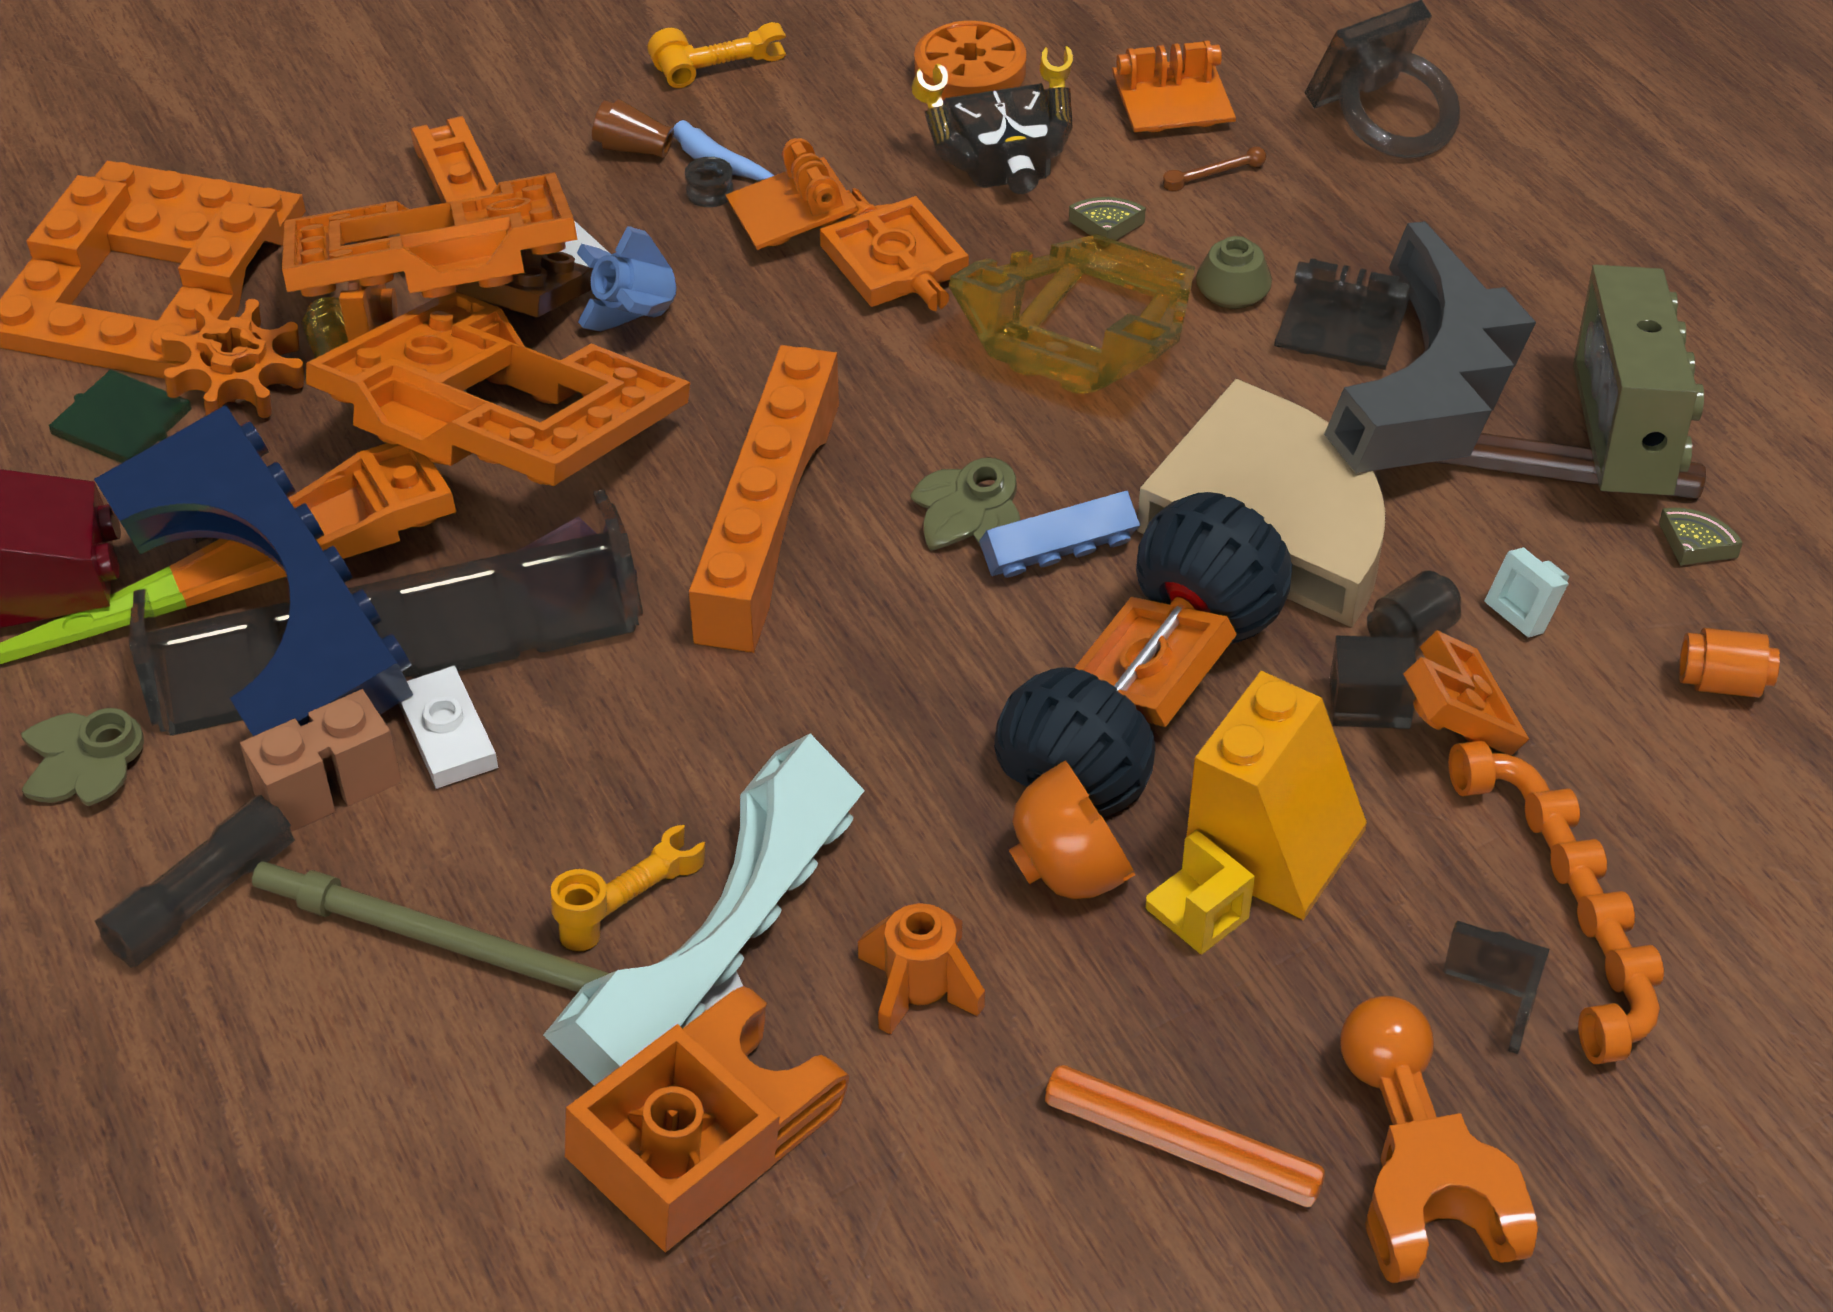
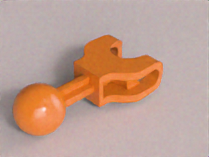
M1377 996L1360 1003L1350 1012L1343 1024L1340 1047L1343 1059L1349 1070L1362 1082L1372 1087L1380 1088L1393 1124L1389 1125L1380 1158L1382 1169L1377 1178L1365 1221L1369 1240L1386 1280L1391 1283H1398L1420 1278L1419 1269L1426 1259L1429 1246L1425 1225L1436 1219L1459 1220L1475 1229L1487 1247L1492 1259L1500 1263L1531 1258L1535 1248L1538 1226L1534 1208L1518 1164L1499 1149L1482 1143L1472 1136L1461 1113L1441 1117L1436 1116L1422 1077L1431 1061L1434 1050L1432 1028L1425 1015L1409 1001L1394 996Z

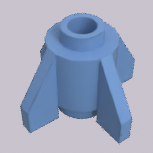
M627 226L615 249L616 253L613 254L597 247L585 244L580 245L577 254L589 268H593L591 289L594 296L600 299H589L578 321L583 328L601 332L641 316L655 318L661 316L673 302L676 295V282L673 270L646 231Z

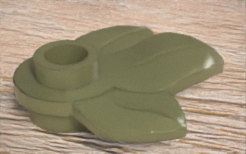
M980 458L970 462L963 469H941L925 476L910 495L913 502L928 509L923 523L926 544L930 550L949 546L974 535L980 546L979 541L986 530L1021 521L1019 512L1012 502L1017 491L1015 473L1006 462L997 458ZM986 480L995 481L994 484L988 487L977 485Z
M105 708L97 710L87 717L77 713L57 715L26 729L21 733L23 741L31 749L43 756L44 759L22 788L23 795L35 801L54 803L67 800L77 793L81 802L86 806L94 805L109 798L118 791L126 780L127 763L132 761L143 748L144 735L140 724L121 709Z

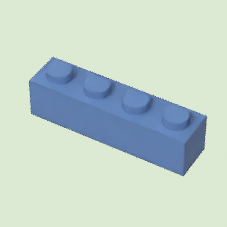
M1127 490L986 530L979 543L991 576L1003 573L1004 577L1008 578L1026 571V566L1039 563L1040 567H1047L1056 564L1062 560L1061 556L1074 553L1075 557H1082L1096 551V546L1106 543H1109L1110 547L1123 545L1131 540L1132 534L1138 529L1140 523Z

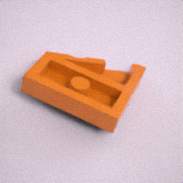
M358 279L348 281V290L340 292L339 300L348 342L397 318L395 289L386 288L385 283L375 286H361Z

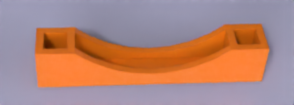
M780 345L689 589L694 644L755 652L770 608L780 548L798 484L812 454L820 445L827 442L839 407L837 352Z

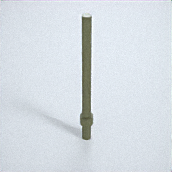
M261 861L253 872L252 885L254 887L296 900L297 907L301 910L327 917L333 912L571 991L579 992L586 983L610 974L342 887L339 878L315 870H310L305 875Z

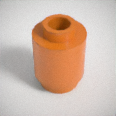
M1702 628L1700 634L1686 632L1680 652L1679 680L1680 683L1694 684L1695 690L1699 692L1760 698L1765 686H1775L1777 682L1780 652L1778 648H1771L1769 646L1767 634Z

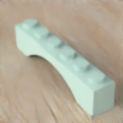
M811 733L777 750L740 794V831L734 864L723 893L704 924L676 952L651 966L617 970L586 983L543 1036L595 1086L676 1024L684 1028L705 1011L706 1007L701 1002V999L712 985L714 987L719 986L740 967L744 956L739 951L748 939L762 934L778 918L782 909L776 903L787 889L791 891L797 888L814 872L818 862L813 856L823 844L827 845L833 842L849 827L853 821V816L848 811L865 790Z

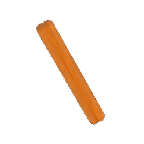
M1065 1065L1057 1066L1049 1078L1045 1094V1101L1049 1106L1304 1207H1312L1321 1192L1325 1178V1170L1321 1165Z

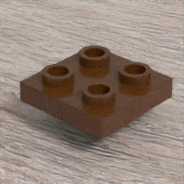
M531 249L520 250L525 273L513 275L512 282L489 288L480 287L478 281L456 285V292L497 306L503 310L505 315H509L515 310L539 317L592 290L591 274L593 268L575 263V258L564 252L535 255L532 254Z

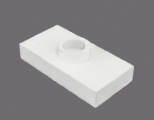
M455 666L407 681L413 695L400 702L399 707L436 789L498 768L496 752Z

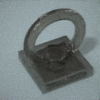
M1419 0L1336 31L1304 92L1314 109L1340 100L1345 120L1363 142L1377 151L1400 158H1418L1437 152L1452 139L1457 131L1460 120V103L1450 80L1436 65L1412 53L1432 18L1423 1ZM1400 72L1409 74L1424 83L1434 94L1439 106L1438 122L1431 131L1424 135L1404 137L1392 134L1379 127L1369 118L1362 106L1360 92L1378 90L1397 78Z

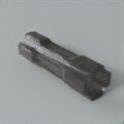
M262 795L254 796L214 827L208 840L151 884L136 888L98 917L94 922L99 929L100 937L112 953L121 958L129 967L138 966L177 935L183 922L241 876L253 873L261 861H270L294 842L295 839L290 829L291 824L277 806L269 803Z

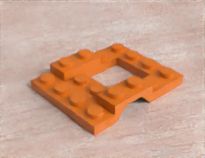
M108 160L95 177L77 175L27 239L31 260L0 298V348L165 379V369L181 366L184 362L166 361L163 358L161 333L166 330L185 336L198 333L194 306L199 302L207 303L210 313L215 318L230 320V317H235L239 311L246 267L263 242L283 246L285 220L301 218L306 212L302 194ZM111 251L181 263L178 271L182 287L158 321L72 305V303Z
M554 172L499 182L491 195L413 209H408L398 201H391L285 220L282 272L287 292L301 290L302 296L313 297L335 291L336 283L359 279L361 286H375L392 281L394 279L393 273L404 271L409 294L421 292L424 298H437L456 292V285L478 281L479 286L484 288L508 284L513 281V275L525 273L520 250L531 248L532 254L535 255L551 254L564 250L566 248L565 242L578 239L572 212L557 175ZM400 234V236L389 237L390 235ZM357 242L356 244L344 245L346 243Z
M458 292L437 297L306 363V384L330 394L333 399L339 402L353 403V426L377 435L381 441L389 444H399L425 455L431 462L449 466L474 453L484 462L503 465L527 475L528 479L535 483L551 486L557 485L687 404L690 391V382L592 343L562 360L527 348L501 308ZM487 379L495 384L509 385L527 392L535 400L542 403L558 404L577 392H580L583 398L542 422H538L466 393L464 390Z

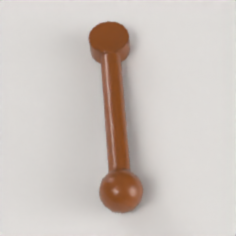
M1255 146L1250 148L1245 155L1186 172L1169 170L1163 175V186L1169 191H1179L1184 187V183L1248 164L1252 167H1260L1264 164L1267 156L1264 149Z

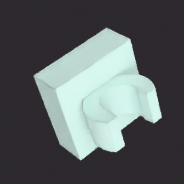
M1524 547L1508 551L1484 602L1528 638L1540 635L1545 632L1569 584L1567 581L1570 576L1551 561L1541 562Z

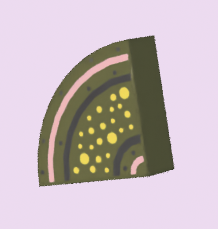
M1090 198L1069 206V222L1108 246L1144 224L1146 208L1121 198Z
M1662 509L1659 525L1680 566L1739 557L1743 542L1735 531L1724 522L1711 515L1692 509Z

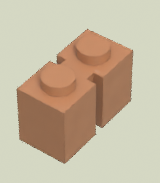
M363 689L308 712L310 720L308 724L300 726L296 718L240 742L254 794L280 837L335 813L326 773L333 769L336 771L341 795L347 806L402 782L391 731Z

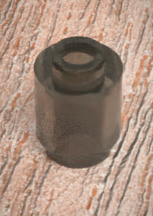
M1424 570L1376 601L1373 611L1367 616V628L1370 636L1376 645L1389 655L1415 652L1436 630L1443 633L1459 622L1462 613L1459 590L1449 578L1441 576L1434 571Z

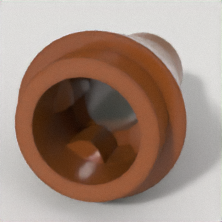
M617 99L615 103L604 100L598 108L592 127V140L602 143L604 150L649 154L665 158L668 154L674 135L672 127L659 123L621 99Z

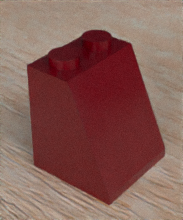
M0 469V628L110 606L111 580L119 579V564L112 544L113 540L121 538L119 519L109 504L104 505L95 481Z

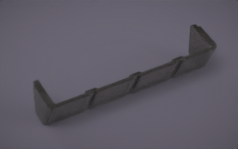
M605 489L593 492L601 533L348 588L351 594L360 589H363L382 620V622L374 626L381 639L390 633L395 636L412 665L402 673L404 677L411 676L413 679L451 666H455L457 671H463L516 659L520 656L521 651L534 648L539 652H547L631 633L636 629V625H639L638 616H643L628 535L615 504L610 503ZM147 590L134 591L129 645L151 724H158L160 732L174 736L243 720L230 697L251 683L274 656L286 630L290 601L158 630Z

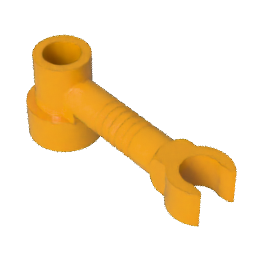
M775 22L762 25L758 30L750 32L747 37L735 39L732 42L728 41L718 43V45L714 44L713 46L709 45L699 48H693L692 45H689L685 34L677 28H664L650 38L647 46L654 66L664 73L668 84L674 88H684L690 85L696 78V69L750 57L755 60L764 59L772 62L778 61L787 55L779 41L772 42L786 38L781 25Z
M677 825L665 831L661 842L653 848L650 856L608 883H605L603 878L597 873L586 869H573L560 874L551 885V912L554 919L559 923V939L562 945L572 951H586L596 946L600 940V921L604 917L664 878L674 879L678 875H690L699 871L705 862V842L695 845L690 850L680 851L679 849L684 846L685 825Z

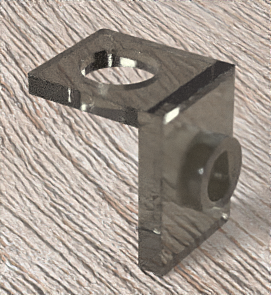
M1456 921L1451 934L1443 972L1522 997L1508 1048L1509 1052L1519 1054L1550 949L1516 939L1514 936L1504 932H1493Z

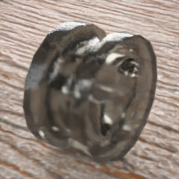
M702 157L690 162L685 168L686 195L689 201L701 207H717L727 203L726 194L734 191V184L732 183L733 169L730 163L718 157Z

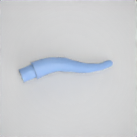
M685 120L679 121L673 127V137L681 143L682 149L703 166L722 173L750 178L758 182L775 176L753 161L719 145L701 129L694 128Z

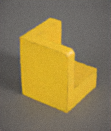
M1195 830L1185 838L1182 869L1147 895L1146 909L1202 955L1249 919L1255 876L1200 831Z

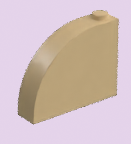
M1235 379L1140 487L1138 509L1140 526L1137 531L1144 534L1153 517L1178 499L1202 492L1220 493L1226 497H1233L1245 503L1247 508H1253L1262 515L1264 521L1267 524H1272L1281 535V540L1286 543L1292 562L1291 585L1287 599L1352 628L1367 606L1374 590L1385 530V507L1383 495L1374 472L1355 473L1324 435L1329 424L1326 420L1289 400Z

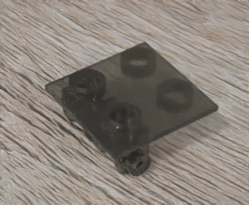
M1311 258L1309 263L1299 261L1294 278V283L1297 285L1275 339L1274 346L1295 350L1303 354H1313L1351 362L1359 366L1386 370L1410 301V284L1400 282V276L1397 275L1390 276L1371 272L1368 286H1365L1367 269L1363 268L1359 271L1356 284L1349 283L1351 266L1344 265L1340 279L1336 280L1337 264L1318 261L1315 258Z

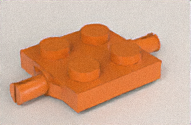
M852 188V193L850 190H847L858 211L852 213L844 221L820 228V246L870 307L914 292L919 294L930 310L937 311V305L940 310L943 309L949 301V294L939 284L969 273V255L917 196L893 204L874 206L864 198L858 189Z

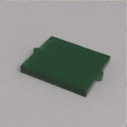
M110 369L84 394H76L74 396L75 402L48 426L52 435L123 463L152 447L158 441L168 438L167 432L191 411L192 407L190 400L180 396L170 398L165 390Z

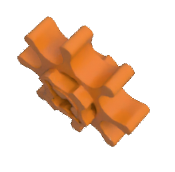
M248 299L245 303L244 313L240 317H230V320L215 318L210 313L207 303H197L194 306L198 333L189 336L179 335L170 330L161 333L163 358L166 361L184 362L181 366L165 369L164 377L167 396L177 398L187 391L202 390L206 392L203 397L205 416L223 407L227 402L235 403L236 399H242L251 402L256 407L259 417L268 418L272 414L270 390L266 387L273 384H286L295 389H300L304 386L303 361L299 358H284L281 356L285 353L299 350L297 323L290 321L280 328L273 330L260 328V304L256 299Z

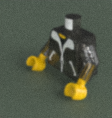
M1065 46L1064 65L1059 67L1053 66L1048 62L1047 47L1042 52L1039 70L1044 80L1049 82V89L1044 90L1042 83L945 98V105L941 95L948 81L946 69L941 64L935 65L933 70L935 86H932L924 81L921 69L919 68L912 83V93L916 99L928 105L929 110H926L924 114L938 156L958 169L966 171L978 187L989 188L1008 185L1010 190L1016 194H1025L1035 189L1039 179H1045L1051 174V158L1060 156L1073 128L1071 90L1065 87V80L1070 75L1073 54L1068 46Z

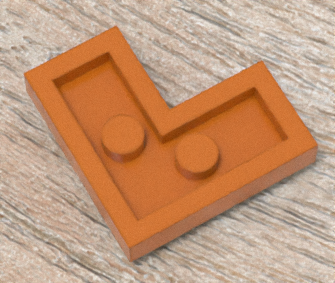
M1436 630L1420 646L1425 658L1420 657L1403 673L1416 697L1413 701L1416 712L1428 725L1437 730L1445 727L1463 735L1469 742L1484 741L1489 747L1512 756L1530 739L1478 649Z

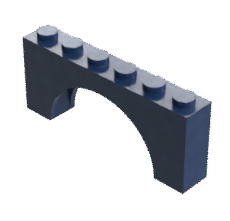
M225 405L94 479L140 554L177 540L220 538L239 542L262 552L287 573L290 590V609L286 630L281 643L262 672L244 689L230 697V700L253 736L296 718L300 726L310 723L308 712L361 689L364 690L379 714L384 713L413 695L402 673L412 666L407 655L392 633L381 639L374 628L375 625L382 622L377 610L363 589L351 594L345 585V582L353 578L347 565L333 545L324 551L321 549L316 541L324 536L320 525L305 503L294 508L288 498L296 494V491L277 461L266 466L261 457L269 453L251 421L240 426Z

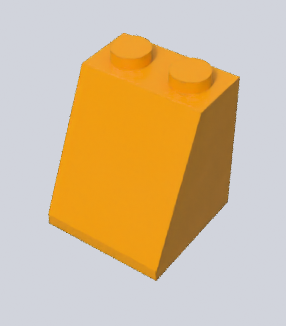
M1260 671L1195 756L1187 836L1195 830L1200 831L1255 876L1252 896L1304 920L1365 832L1367 822L1322 697L1264 671Z

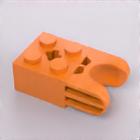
M745 986L739 987L727 994L684 1028L676 1024L566 1107L565 1158L665 1253L824 1125L840 1109L848 1088L849 1074L833 1060L823 1055L814 1056L792 1069L780 1071L760 1068L751 1062L747 1056L757 1048L763 1039L767 1002L752 989Z

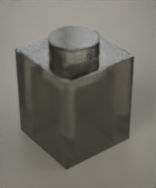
M1336 635L1329 678L1333 726L1410 729L1414 711L1413 701L1416 697L1403 673L1416 662L1414 638Z

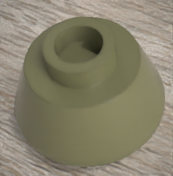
M1232 236L1215 243L1198 268L1196 284L1202 294L1212 303L1224 308L1240 309L1254 305L1269 293L1272 286V276L1261 248L1247 238Z

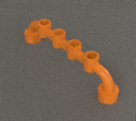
M1484 741L1454 744L1449 753V774L1452 785L1460 796L1490 793L1494 788L1496 779L1510 782L1522 793L1525 799V816L1528 826L1534 833L1542 832L1551 850V867L1554 877L1560 884L1569 885L1578 903L1577 915L1583 933L1587 937L1596 938L1606 957L1605 972L1607 980L1615 992H1624L1631 1008L1630 1012L1626 1015L1623 1009L1616 1003L1585 1007L1581 1011L1578 1021V1032L1582 1049L1586 1057L1593 1064L1626 1060L1631 1053L1632 1043L1644 1039L1657 1025L1660 1006L1653 987H1657L1662 983L1664 967L1661 955L1656 947L1653 945L1632 947L1625 932H1630L1633 929L1635 923L1634 907L1629 895L1624 891L1604 893L1597 880L1602 879L1607 870V858L1600 841L1597 839L1577 841L1570 829L1575 828L1580 819V808L1575 793L1569 788L1550 791L1546 781L1535 767L1515 756L1505 753H1492Z

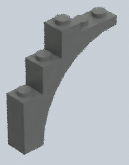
M1425 221L1407 223L1389 266V270L1408 294L1419 317L1425 351L1408 367L1382 379L1344 387L1324 433L1355 473L1470 456L1536 324V321L1505 287L1486 289Z

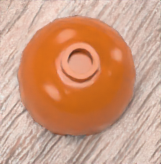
M1066 760L1042 774L1026 787L1015 805L1012 820L1016 837L1020 843L1009 849V852L1029 884L1042 878L1044 883L1057 895L1071 899L1093 898L1108 892L1135 876L1134 870L1102 815L1100 816L1089 799V794Z

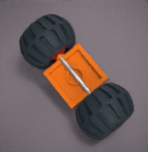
M1213 492L1196 493L1173 501L1153 517L1138 546L1136 563L1138 582L1148 600L1130 597L1074 668L1059 667L1033 676L1012 692L997 721L994 739L996 757L1006 775L1028 787L1042 774L1066 760L1089 794V799L1100 816H1109L1125 809L1129 804L1138 800L1148 783L1154 765L1156 747L1149 723L1166 727L1230 644L1254 637L1270 625L1280 614L1290 592L1292 562L1286 543L1281 540V535L1272 524H1267L1264 521L1262 515L1253 508H1247L1245 503L1233 497H1226L1223 494Z

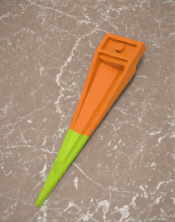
M389 443L356 453L288 498L294 508L303 503L308 506L324 533V536L316 540L323 551L333 545L342 559L400 542L398 531L410 527H423L433 523L437 518L456 512L452 492L434 463L423 454L399 444ZM218 539L178 562L111 594L110 606L68 614L0 642V664L286 577L287 573L267 555L250 546L227 539Z

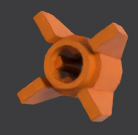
M917 903L904 906L867 930L859 939L858 959L885 971L887 985L878 1011V1026L880 1030L891 1035L908 1012L909 1003L914 1005L932 1004L941 999L946 992L947 1002L977 1017L985 1007V989L957 946L962 938L961 919L935 905Z

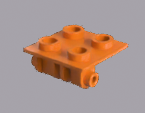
M1209 40L1185 43L1183 47V60L1180 45L1178 43L1172 44L1170 62H1167L1164 45H1157L1156 52L1154 47L1127 48L1126 54L1117 55V67H1112V73L1133 132H1160L1172 128L1190 126L1209 127L1219 123L1236 122V116L1215 67L1221 65L1222 61L1219 44L1211 45Z
M794 138L785 144L782 151L785 172L726 194L729 204L756 250L767 246L784 244L795 235L819 226L835 224L842 217L858 211L856 204L825 157L819 158L815 155L812 145L805 139Z

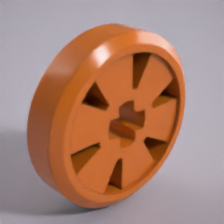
M983 21L952 22L929 31L919 40L914 51V73L916 75L920 68L924 81L928 85L935 86L933 70L936 64H941L948 73V81L941 95L942 100L966 105L996 101L994 91L997 92L999 99H1002L1021 86L1026 75V48L1017 35L1001 26Z

